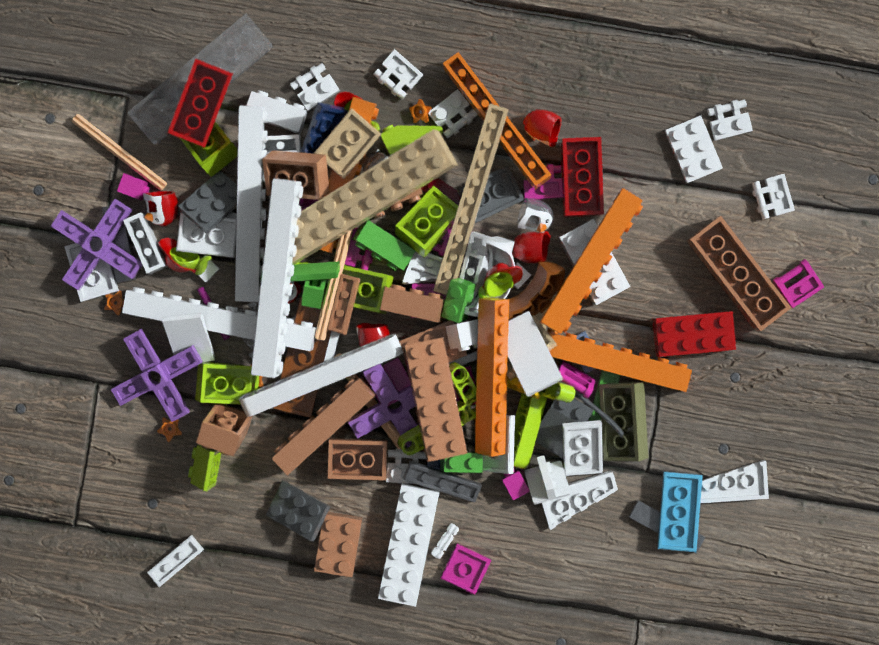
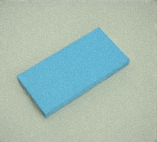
M663 471L658 549L697 551L703 475Z

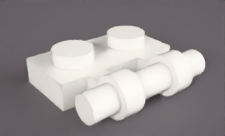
M395 49L382 63L387 70L382 73L377 69L373 74L379 79L378 82L380 84L386 85L394 96L397 95L402 100L407 95L402 88L406 85L411 90L423 77V74ZM392 74L400 80L397 85L389 79Z
M323 63L316 67L314 65L310 68L309 72L303 76L299 75L295 81L290 83L294 90L300 86L303 89L297 95L308 112L316 107L317 102L322 103L340 91L330 74L325 77L321 76L320 73L326 70ZM315 77L317 82L308 87L306 82Z
M458 89L428 113L437 126L447 125L448 129L443 132L447 139L453 134L459 133V129L464 125H469L473 122L472 119L478 114L474 109L466 113L464 109L470 104ZM460 114L462 118L453 124L451 119Z
M733 100L729 104H717L713 108L707 109L708 115H716L717 119L710 122L714 141L753 131L749 113H740V108L747 107L745 100ZM733 112V116L724 118L723 113Z
M785 174L764 179L766 184L764 188H761L759 181L752 183L754 189L752 193L753 196H756L757 210L761 214L762 220L770 218L768 210L773 209L775 216L795 211ZM764 193H768L771 202L770 204L766 205L763 196Z
M398 448L396 450H388V457H394L395 463L388 462L386 482L415 484L403 479L408 464L401 463V458L413 459V462L418 463V459H426L425 452L419 451L414 455H406Z

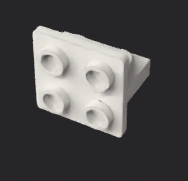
M543 455L537 457L538 467L524 471L533 504L535 505L571 494L561 461L546 462Z

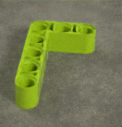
M453 362L449 364L453 387L460 398L457 401L458 411H461V425H464L476 418V407L471 408L472 403L476 401V386L468 371L461 364ZM460 369V374L454 377V372ZM469 385L468 391L462 393L463 387ZM419 425L398 438L397 444L406 455H414L424 449ZM412 441L411 446L404 448L406 442Z
M557 382L539 391L541 396L539 399L521 394L515 416L513 467L526 469L529 466L547 398L570 403L575 397L573 386Z

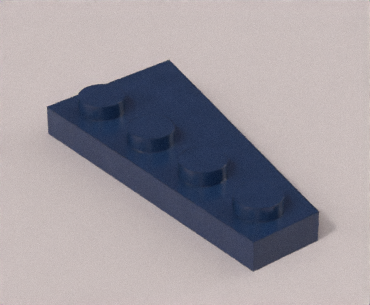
M317 102L301 153L314 154L348 111L344 107Z

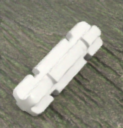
M452 523L449 525L447 532L443 534L437 543V547L433 549L432 555L435 558L440 559L442 557L443 551L447 549L454 538L453 536L459 531L456 525Z

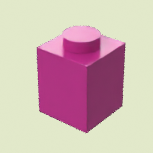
M123 173L117 191L142 201L143 193H149L150 187H148V182Z
M513 469V474L503 473L504 477L501 479L513 500L530 492L518 469Z

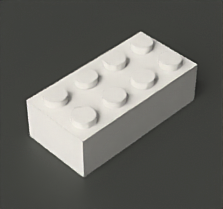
M594 219L558 238L572 266L575 265L598 227ZM612 252L610 254L612 259L607 266L603 265L600 270L602 273L597 283L593 281L590 286L592 291L589 298L593 305H598L630 287Z

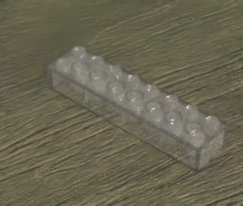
M246 13L127 113L150 141L157 145L169 135V127L195 58L233 73L230 81L232 83L269 52L273 45Z

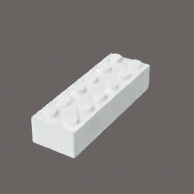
M402 483L378 599L416 606L439 491Z

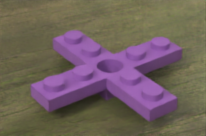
M114 199L95 230H92L65 211H60L51 227L82 247V250L63 277V281L75 289L81 290L100 259L129 278H135L143 265L142 262L112 243L124 224L123 220L127 219L132 212L131 208ZM98 237L102 240V248L95 252L91 249V241Z
M142 329L125 337L123 340L142 372L111 389L119 405L121 406L153 390L171 422L188 414L190 411L171 379L203 362L194 345L161 362ZM151 371L159 373L161 377L160 382H156L151 378Z
M381 363L363 370V374L380 402L348 420V424L356 437L359 438L392 420L400 435L417 426L409 411L415 407L411 385L398 392ZM392 400L401 402L400 407L397 409H390L387 406ZM412 441L406 442L407 447L411 446Z

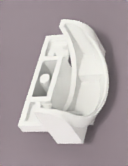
M471 232L460 278L477 285L472 304L465 307L464 314L478 317L479 295L477 298L476 295L479 288L484 284L485 276L492 266L498 263L507 264L509 267L515 266L512 255L514 241L498 236L490 237L477 232ZM511 288L508 289L503 295L494 298L505 299L509 294Z

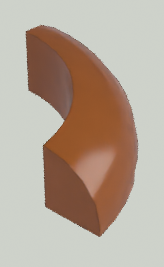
M538 262L537 271L531 283L520 294L509 299V321L528 311L531 316H535L539 312L542 314L551 304V299L556 291H559L562 286L565 269L555 263Z

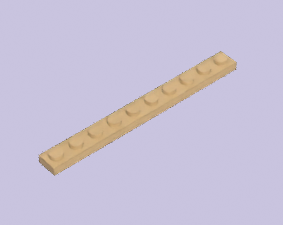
M489 104L433 290L435 292L447 295L450 280L459 277L509 109Z

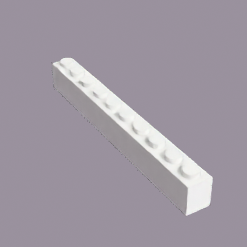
M239 106L235 301L259 302L260 277L263 271L261 259H264L265 248L261 247V240H265V228H262V220H265L266 210L262 209V201H266V189H263L265 177L262 160L267 155V150H264V142H267V131H264V123L268 122V111H264L265 106Z
M273 179L251 375L275 378L283 370V362H281L282 354L285 352L283 339L288 328L285 322L290 310L288 296L292 292L290 278L294 274V265H292L293 257L296 255V245L294 243L295 237L298 236L299 227L297 226V218L301 214L299 199L303 195V186H301L300 181Z
M133 287V290H126L122 313L163 321V317L202 313L208 331L255 340L258 317L256 311L245 310V313L237 311L238 308L226 306V309L219 308L217 303L208 302L205 305L200 304L201 300L189 298V301L181 300L182 296L170 294V297H165L163 292L152 291L151 293L144 292L145 289ZM286 318L285 323H287L288 328L283 339L285 346L312 351L317 327H312L313 323L301 321V324L294 323V319Z

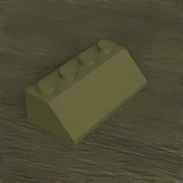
M644 382L599 384L601 410L615 421L624 433L621 438L617 431L601 417L604 461H642L647 459L648 441Z

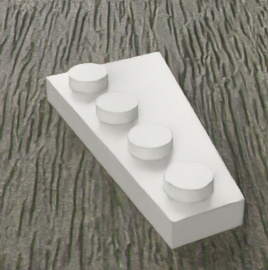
M766 460L702 480L700 503L769 499Z
M612 470L569 483L571 492L569 496L543 502L542 506L549 529L552 530L556 525L567 521L571 516L580 511L582 512L591 504L599 502L617 491L618 488Z

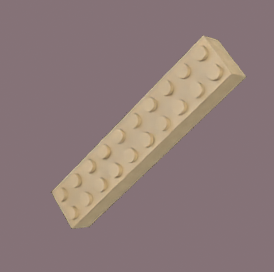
M431 130L301 211L300 217L297 218L299 232L298 236L295 237L296 255L293 257L292 265L299 263L456 167L458 164L438 130Z

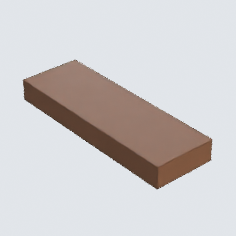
M345 274L340 275L327 330L344 335L347 334L360 278Z

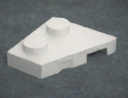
M415 251L409 262L402 284L436 281L443 258L430 253L423 258Z

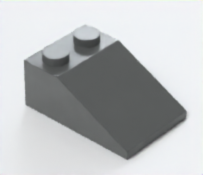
M552 399L541 419L535 442L563 458L562 423L586 422L591 416L593 409L576 399H573L570 403Z

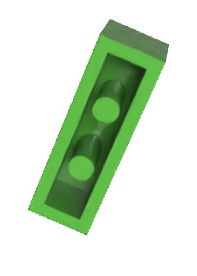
M369 220L359 226L352 238L356 242L355 246L363 251L368 249L372 252V257L379 261L385 260L388 262L387 266L394 271L398 269L404 271L415 253L414 249Z

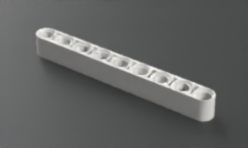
M391 334L247 393L239 398V402L246 416L250 417L395 358L403 353V349L396 334Z

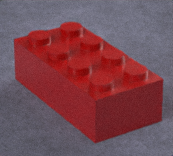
M195 58L168 133L205 147L233 73Z
M601 137L562 138L563 217L604 215Z
M733 311L652 318L657 357L736 350Z

